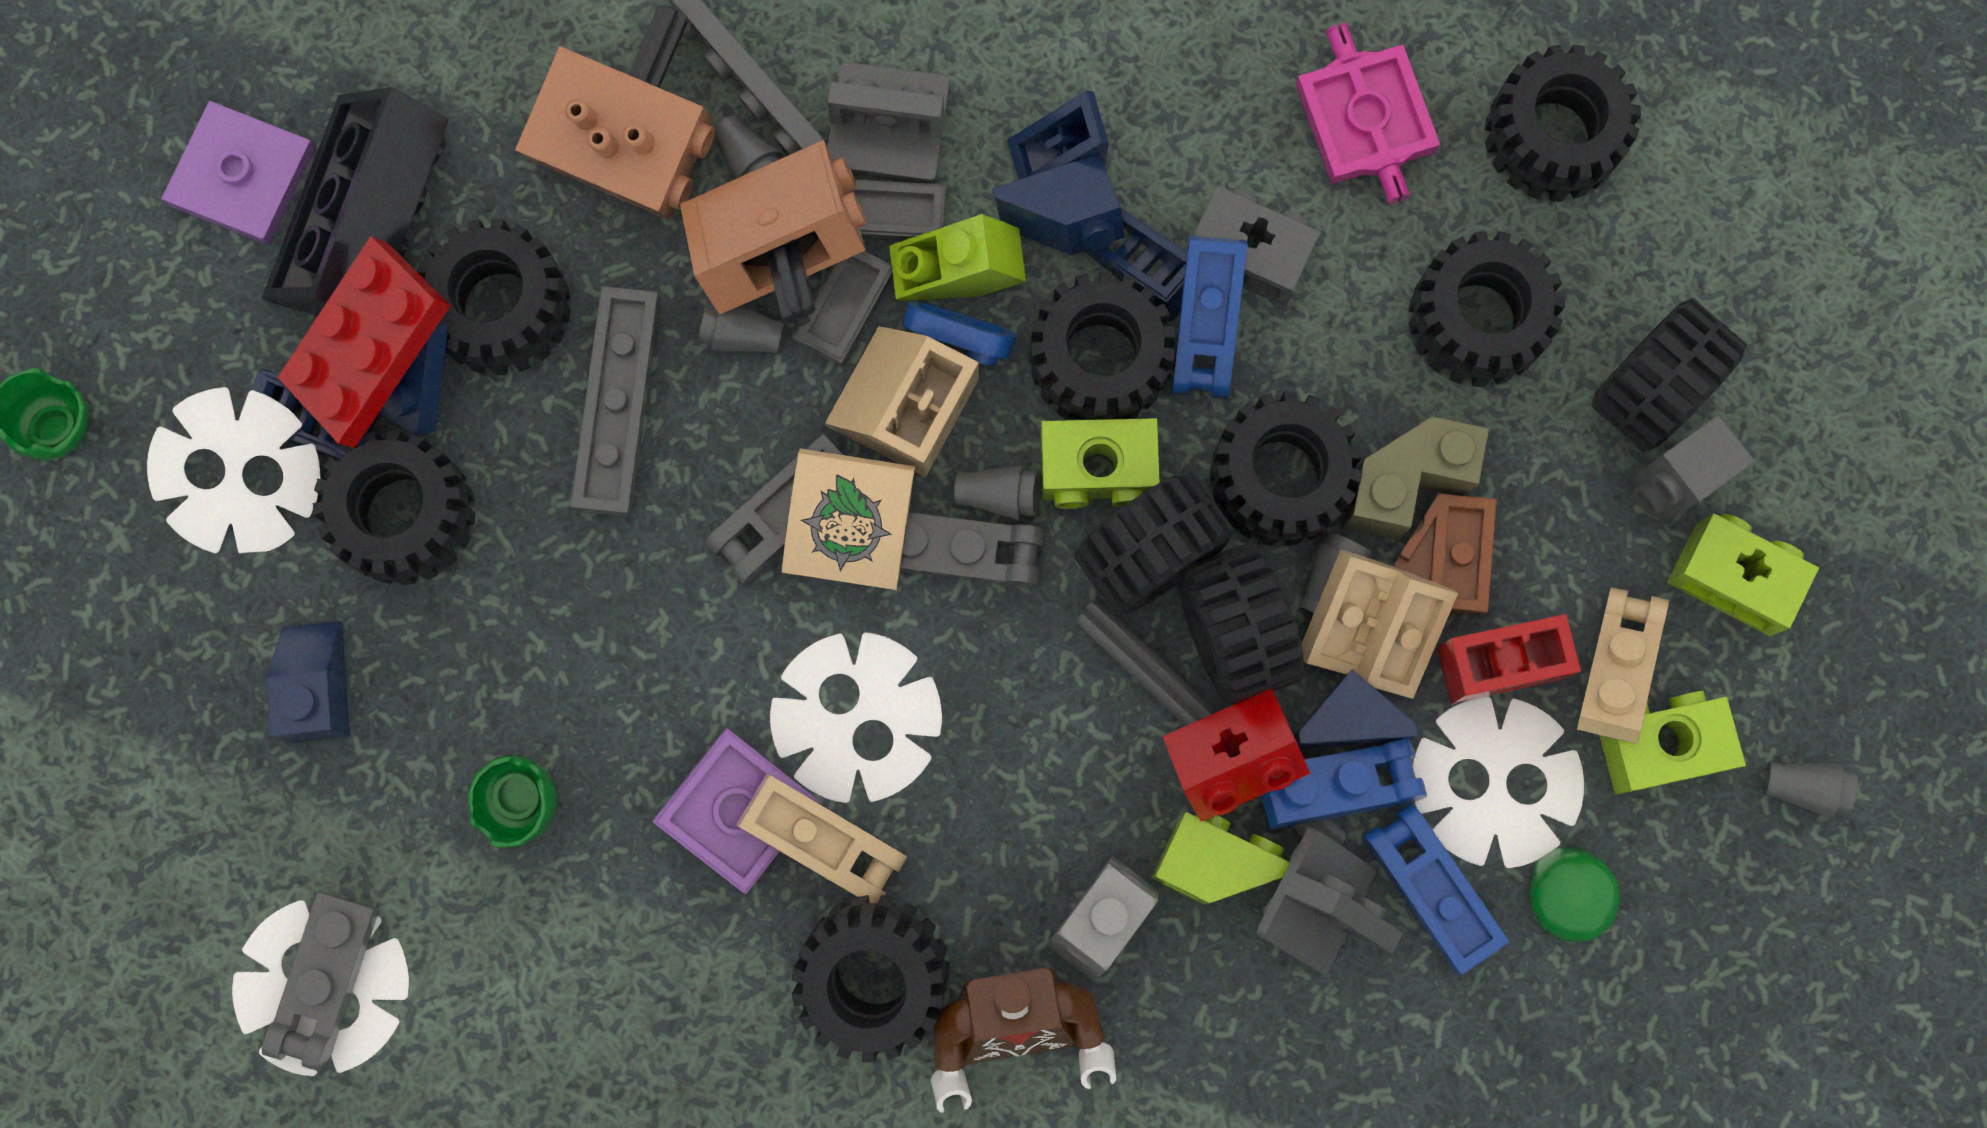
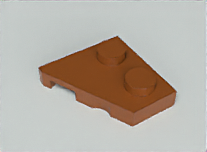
M1438 494L1393 567L1423 577L1457 592L1458 595L1451 613L1485 616L1488 613L1497 499Z

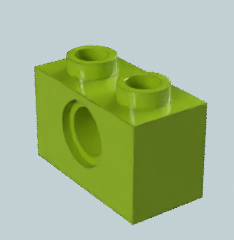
M1157 418L1041 421L1042 500H1054L1056 508H1084L1089 506V499H1112V506L1123 507L1160 483ZM1102 454L1113 462L1115 470L1109 476L1095 477L1087 472L1083 462L1090 455Z
M1704 691L1692 692L1669 698L1671 709L1650 713L1647 703L1637 744L1599 735L1615 795L1746 766L1727 697L1706 701ZM1662 726L1672 729L1678 737L1679 747L1674 756L1666 753L1659 744L1658 735Z

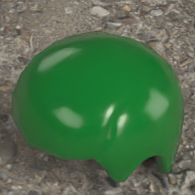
M30 368L7 376L1 382L0 438L18 454L36 460L48 461L51 458L58 459L74 451L86 436L90 410L81 392L76 391V387L69 380L64 381L50 376L39 368Z
M506 755L494 758L476 772L468 791L471 815L470 824L480 830L491 841L490 845L496 848L517 847L530 843L548 829L557 812L558 793L553 779L543 767L523 755Z
M1558 847L1540 858L1533 866V877L1528 893V901L1532 912L1543 930L1563 941L1588 942L1602 936L1603 932L1609 930L1614 922L1620 905V888L1615 874L1598 856L1581 847Z

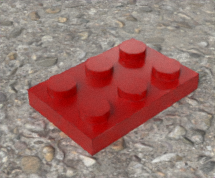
M370 236L278 378L338 444L355 448L451 305L387 242Z

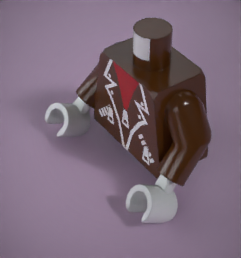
M1041 968L965 982L958 1000L942 1008L934 1024L935 1066L939 1070L932 1075L931 1085L938 1111L940 1113L944 1112L943 1101L952 1095H960L964 1110L971 1106L972 1099L965 1072L962 1070L964 1065L1076 1047V1045L1080 1048L1079 1065L1082 1085L1087 1089H1091L1090 1073L1094 1071L1108 1073L1111 1084H1114L1116 1081L1114 1051L1110 1045L1103 1043L1105 1036L1093 995L1087 988L1081 985L1062 982L1052 968Z

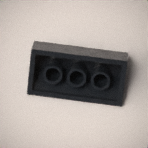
M393 87L339 95L262 299L318 316L370 236L387 242L403 258L408 246V241L405 237L412 218L420 211L426 199L427 190L424 186L432 165L442 155L445 147V137L443 135L449 118Z

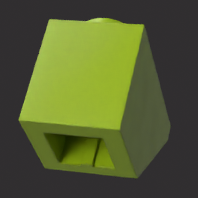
M984 214L889 245L896 300L916 301L983 296L1026 282L1019 228Z
M1185 812L1180 816L1151 879L1202 904H1208L1283 878L1290 862L1281 858L1284 848L1268 839L1252 834L1249 842L1227 832L1231 823L1218 815L1201 822L1197 814L1194 816Z

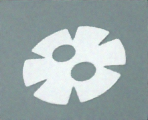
M226 387L197 393L176 405L172 411L192 439H188L166 428L158 427L152 438L147 460L148 482L155 501L188 495V498L167 517L166 522L190 543L215 554L220 551L229 524L233 526L238 553L270 551L291 539L295 535L294 530L277 510L276 505L305 518L310 517L313 511L312 503H316L318 493L314 491L317 478L320 479V464L314 444L280 449V446L301 428V421L278 401L254 390L248 393L238 421L235 420L230 392ZM209 449L216 452L222 458L225 464V476L218 486L212 489H200L191 484L187 479L184 470L185 461L196 450ZM255 456L271 457L282 468V485L279 490L271 495H257L251 492L243 481V468L247 461Z
M865 632L862 635L855 665L852 664L842 634L829 636L813 643L793 659L781 675V679L807 697V700L773 698L770 710V724L774 745L779 757L784 758L811 747L814 748L794 775L798 782L824 798L847 803L851 797L856 771L859 770L868 799L874 802L901 791L922 773L930 762L931 755L905 737V735L939 736L942 725V711L939 694L932 677H926L902 687L898 686L916 663L917 656L901 644L887 637ZM834 674L850 676L859 687L860 696L857 705L845 714H833L827 711L819 700L821 684L827 677ZM868 720H878L885 723L893 734L891 751L887 756L877 761L861 758L854 750L852 743L856 728Z
M1488 696L1460 703L1437 718V725L1455 746V750L1427 738L1421 739L1413 761V769L1416 778L1423 779L1428 796L1416 801L1415 804L1421 814L1453 807L1433 829L1445 849L1465 861L1483 866L1493 837L1496 834L1506 868L1519 867L1535 862L1560 845V841L1541 818L1540 814L1573 826L1579 816L1584 796L1583 770L1576 750L1543 757V754L1563 735L1564 729L1544 711L1515 698L1510 702L1502 729H1498L1492 700ZM1463 759H1473L1480 762L1489 774L1487 791L1481 797L1474 800H1465L1458 797L1449 785L1448 777L1451 768L1455 763ZM1532 764L1544 773L1547 780V790L1539 802L1531 805L1521 804L1515 801L1508 793L1506 786L1507 776L1517 765Z
M303 900L289 904L265 919L242 948L244 954L270 970L269 972H236L234 974L232 986L233 1005L238 1023L244 1034L251 1033L274 1021L288 980L282 970L283 955L290 946L301 941L309 918V912ZM377 916L371 936L382 921L379 916ZM397 938L390 939L365 952L352 991L357 996L360 1004L359 1015L350 1027L339 1030L331 1054L336 1071L339 1073L352 1069L375 1055L386 1044L399 1025V1020L372 1003V1000H405L408 997V968L402 947ZM301 1015L296 1033L311 1037L318 1020ZM262 1047L259 1050V1054L286 1071L308 1076H315L317 1074V1071L303 1067L302 1060L285 1056L284 1059L278 1060L263 1055Z

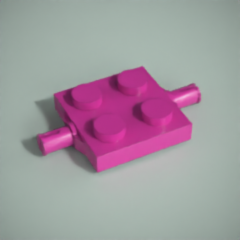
M1340 23L1339 28L1336 24L1325 32L1336 59L1323 69L1298 76L1295 84L1331 185L1361 175H1378L1387 198V203L1389 205L1396 204L1397 200L1400 203L1411 196L1400 167L1407 161L1436 153L1440 142L1403 44L1379 52H1357L1348 23Z

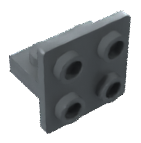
M843 62L840 65L838 82L831 81L827 102L831 120L828 149L833 158L836 160L844 157L852 173L934 183L937 176L950 87L949 77L942 74Z
M1309 827L1300 844L1293 851L1290 864L1273 898L1268 902L1264 910L1263 918L1257 929V936L1313 970L1326 975L1347 934L1393 954L1403 932L1383 920L1387 911L1384 907L1365 898L1376 876V869L1323 832Z

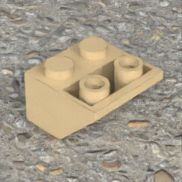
M879 326L827 418L825 426L898 464L915 466V473L926 478L979 381V362L928 336Z

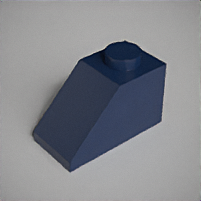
M1100 153L992 188L1000 221L1018 227L1021 236L1067 254L1074 255L1086 250H1101L1109 246L1113 241L1125 238L1121 206Z
M336 621L283 627L267 676L271 737L290 743L350 736L343 623Z

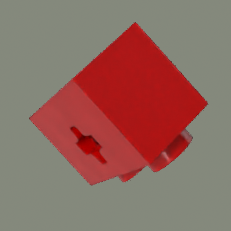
M1566 614L1451 638L1437 647L1450 704L1561 681L1581 672Z
M1272 688L1162 736L1182 788L1201 822L1215 815L1227 814L1236 809L1238 805L1270 791L1284 789L1295 780L1311 774Z

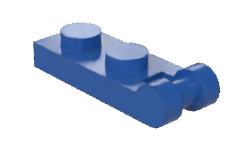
M1191 235L1188 237L1171 393L1188 395L1189 390L1192 389L1210 391V397H1229L1248 246L1246 240ZM1194 354L1215 356L1213 369L1192 367Z
M1400 739L1381 746L1305 759L1311 774L1295 780L1284 789L1270 791L1261 795L1270 830L1405 805L1426 798L1428 795L1423 779L1416 778L1411 760L1416 757L1411 740ZM1388 767L1393 785L1381 787L1376 769Z
M1409 804L1395 814L1396 821L1382 830L1376 826L1363 835L1362 839L1370 853L1388 874L1456 975H1463L1510 941L1425 818L1414 805ZM1411 839L1422 853L1406 863L1397 851V848Z

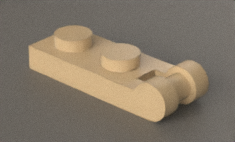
M1611 587L1577 730L1637 744L1669 600L1654 596L1651 597V601L1627 596V590ZM1626 619L1644 623V631L1620 627L1621 620Z
M766 774L736 824L741 829L855 896L869 895L870 903H878L881 895H886L882 888L892 871L899 872L907 859V856L769 774ZM861 851L873 857L862 878L850 872Z

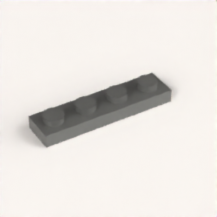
M668 0L671 7L681 11L688 17V24L682 36L688 42L695 36L707 48V51L702 54L706 63L722 81H725L729 76L735 80L742 88L737 97L758 122L765 116L778 129L772 136L787 156L824 140L702 0Z
M601 286L570 506L574 512L631 517L661 301L658 292Z

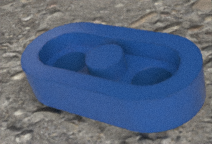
M922 301L908 302L902 322L905 328L912 331L911 333L928 336L942 344L945 342L965 349L963 355L981 364L992 366L996 365L998 358H1010L1017 336L1013 331L1000 325Z

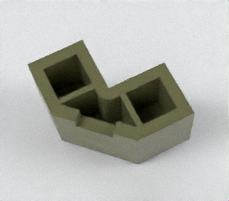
M1432 416L1364 459L1357 468L1363 470L1361 482L1354 491L1355 497L1346 509L1343 528L1399 540L1411 528L1418 488L1449 495L1467 496L1480 481L1489 428Z

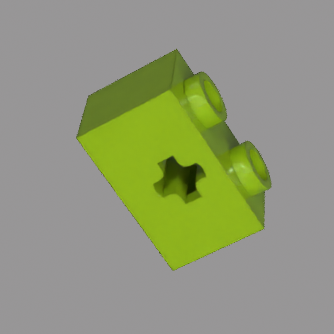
M1713 513L1696 523L1667 583L1768 636H1773L1790 629L1819 567L1804 560V554L1798 548L1782 541L1769 542L1751 533L1752 527L1744 520L1729 514H1719L1718 516ZM1743 560L1747 565L1744 568L1738 562ZM1744 569H1745V573H1746L1748 576L1752 577L1751 579L1745 580V579L1742 577L1743 574H1744Z

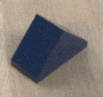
M1087 90L1007 139L1018 180L1100 153L1105 165L1109 146L1094 92Z
M1352 669L1329 692L1295 732L1294 737L1301 749L1389 743L1400 739L1411 740L1418 736L1417 724Z

